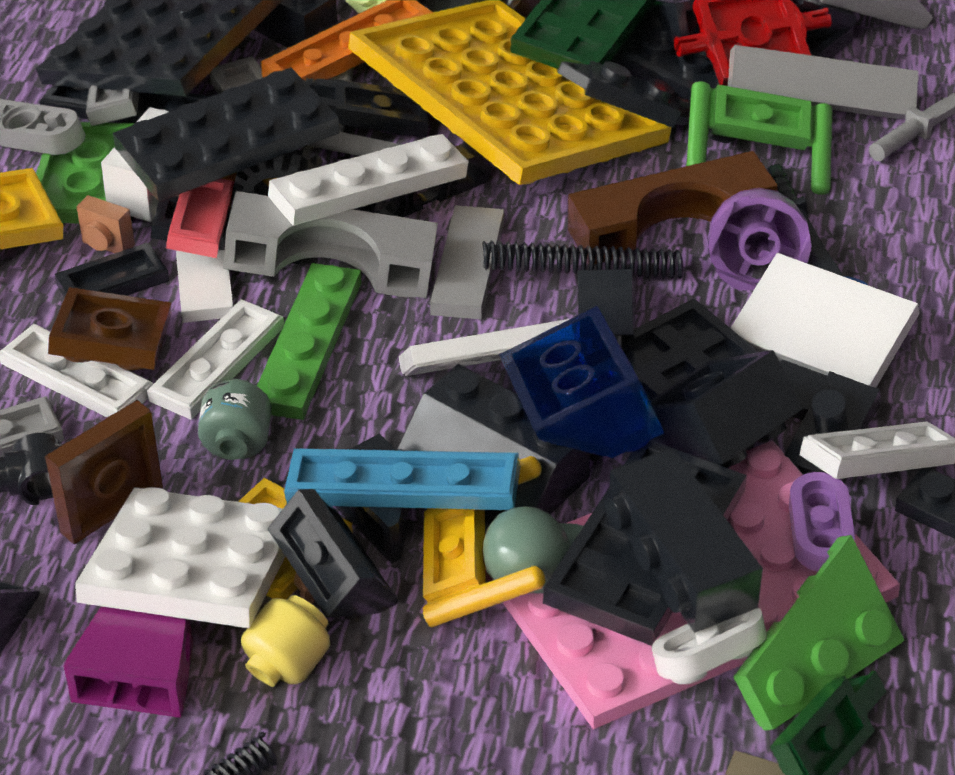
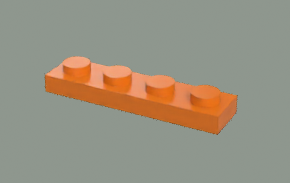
M386 0L261 61L262 77H266L275 71L292 68L303 80L306 77L308 79L313 77L314 80L317 78L329 80L365 62L348 49L350 32L434 12L416 0Z

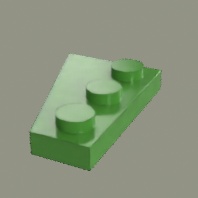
M852 535L841 536L836 539L827 551L828 559L816 575L808 576L796 592L799 595L798 599L783 619L772 624L767 631L765 641L754 648L733 676L757 724L763 730H774L801 712L828 682L844 675L847 679L905 641Z

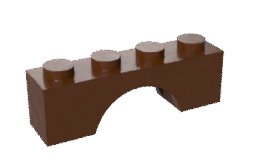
M749 151L568 194V231L576 245L579 246L581 244L584 249L588 245L592 249L597 245L600 249L604 246L608 249L614 246L616 250L620 247L624 250L628 247L634 250L642 233L656 223L673 218H697L711 222L713 215L722 203L736 193L755 188L777 191L778 185L756 153ZM588 253V256H587V264H588V265H589V253ZM596 253L594 265L597 264V253Z

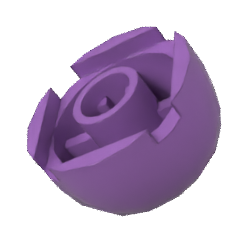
M763 188L740 191L725 200L712 217L707 238L711 262L715 266L716 272L724 282L737 290H754L757 286L755 283H759L761 278L756 279L746 275L751 264L759 266L769 264L777 253L808 263L812 247L807 220L797 205L780 192Z

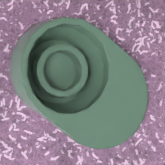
M521 506L510 508L500 513L487 529L483 541V561L486 573L495 580L531 566H537L545 574V586L583 528V525L558 523L551 514L535 507ZM544 586L530 593H543Z

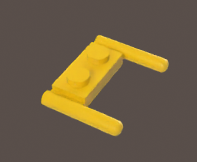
M528 456L520 459L521 467L518 485L540 476L541 464L537 458ZM426 508L427 510L424 511L423 597L426 599L427 604L423 606V615L429 627L441 625L541 589L544 586L545 574L537 566H531L486 583V570L483 561L485 510Z

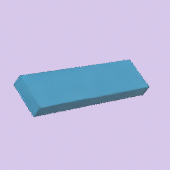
M294 448L284 494L287 503L298 489H315L332 506L508 510L515 507L521 465L519 453Z

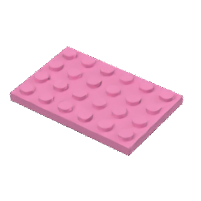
M773 440L747 450L748 456L743 461L729 468L747 475L745 491L727 520L763 568L758 607L762 611L766 632L774 622H780L798 599L799 595L796 592L808 576H813L817 573L806 568L797 560L793 546L789 514L790 488L792 483L803 474L788 457L784 456L783 451ZM592 513L570 521L568 524L584 526ZM855 534V543L885 602L899 596L900 583ZM486 573V581H493V579ZM527 593L502 602L593 729L741 666L748 658L732 659L708 671L707 675L697 682L677 684L671 679L661 677L657 673L652 646L543 604V593ZM672 612L658 638L687 624L680 612Z

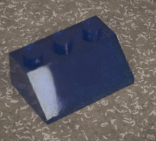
M598 306L499 354L538 439L541 441L614 458L625 452L639 450L651 439L664 433L636 373Z

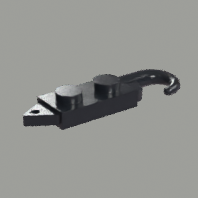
M591 60L589 65L562 61L557 73L584 88L586 96L674 128L675 124L682 126L689 124L691 101L680 97L679 93L675 92L671 85L655 78H650L648 81L632 76L629 70L614 62H605L602 65ZM711 131L708 134L710 139L725 144L733 143L737 139L711 134Z

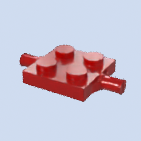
M695 0L692 7L700 27V33L675 37L674 47L675 51L677 50L676 54L678 57L705 52L706 56L712 61L719 84L728 86L730 50L734 45L811 55L806 42V31L829 28L831 26V15L828 14L829 10L827 8L802 13L792 0Z

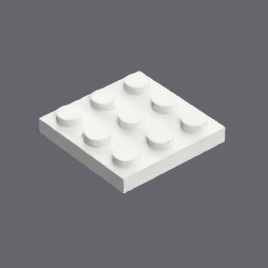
M134 487L75 583L77 603L250 628L285 558L284 553L268 531V527L283 508H278L269 503L249 504L222 500L213 495L192 496L171 493L155 487L145 489Z

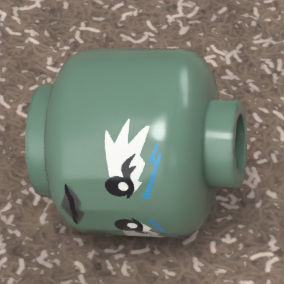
M241 379L219 382L210 387L202 399L198 423V437L202 445L213 455L229 460L246 459L260 453L267 444L272 405L268 395L258 386Z

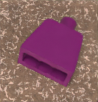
M101 606L64 664L71 702L181 718L184 711L193 649L190 619Z

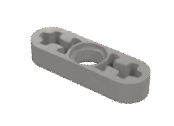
M0 99V146L60 155L76 149L85 139V132L76 112L71 109Z

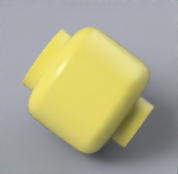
M291 595L288 600L282 598L271 599L254 618L250 628H247L242 634L241 645L249 657V661L245 664L247 670L258 680L271 687H274L279 679L288 684L302 683L329 649L330 638L325 629L329 623L325 615L310 602L296 595Z

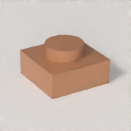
M89 195L76 206L82 241L93 249L117 253L132 248L135 245L130 209Z

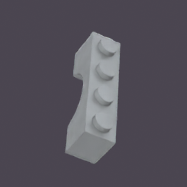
M236 191L226 229L223 269L274 277L286 265L297 260L315 257L331 258L343 261L361 270L371 282L375 293L399 297L426 298L438 223L350 209L293 226L268 196Z

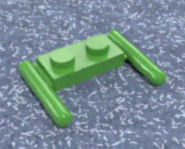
M696 82L691 87L686 166L706 162L708 129H711V134L788 148L806 150V147L809 146L812 147L811 190L815 194H827L831 189L833 109L829 104L825 103L811 106V101L719 84L714 89L706 82Z

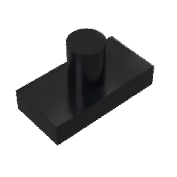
M829 371L820 390L813 397L812 404L784 456L788 457L803 475L812 472L826 473L799 455L803 438L814 434L866 429L881 401L880 389Z

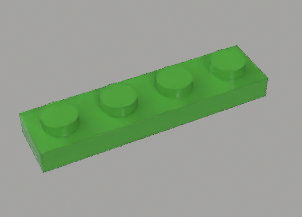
M311 264L257 384L268 395L272 405L271 415L304 420L362 283L361 270L335 265Z

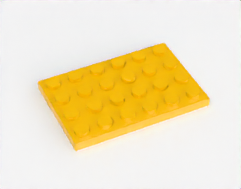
M501 0L481 1L350 32L348 49L519 185L531 184L540 179L561 173H569L578 168L599 162H607L613 158L669 143L672 127L586 96L584 88L557 73V68L511 53V37L525 21V18Z

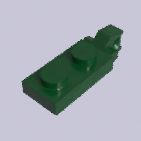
M871 671L868 675L857 678L851 676L847 679L844 675L828 682L774 741L770 749L784 775H838L875 731L867 714L887 692L876 671Z

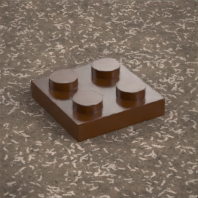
M69 287L49 334L48 354L63 356L65 359L77 363L97 361L116 364L126 370H141L143 368L154 370L170 323L172 302Z
M138 400L108 416L105 420L45 456L60 533L73 544H76L115 519L134 487L142 489L151 487L163 488L152 413L150 409Z

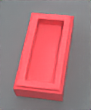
M221 178L179 194L167 236L166 249L217 258L233 198L235 181Z

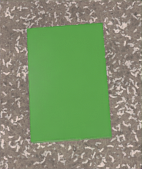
M80 122L85 132V139L80 146L60 155L42 153L36 175L62 223H79L76 206L87 195L106 201L101 162L115 147L113 132L130 127L134 123H103L91 126L90 122Z

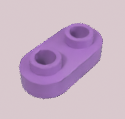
M812 472L798 477L791 485L789 498L794 553L797 560L803 566L818 572L829 557L827 551L838 537L852 535L855 541L849 493L843 481L835 479L828 473Z

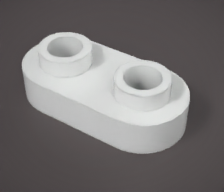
M758 607L755 610L695 633L687 623L662 635L652 645L657 673L663 678L671 679L674 683L690 684L703 679L708 671L732 659L748 657L754 648L765 641L767 636L762 611Z

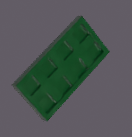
M541 0L511 37L510 52L559 69L562 61L589 65L592 60L604 65L605 62L612 60L656 0Z

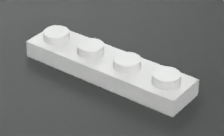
M443 134L270 180L268 197L288 221L295 226L465 178L468 160Z

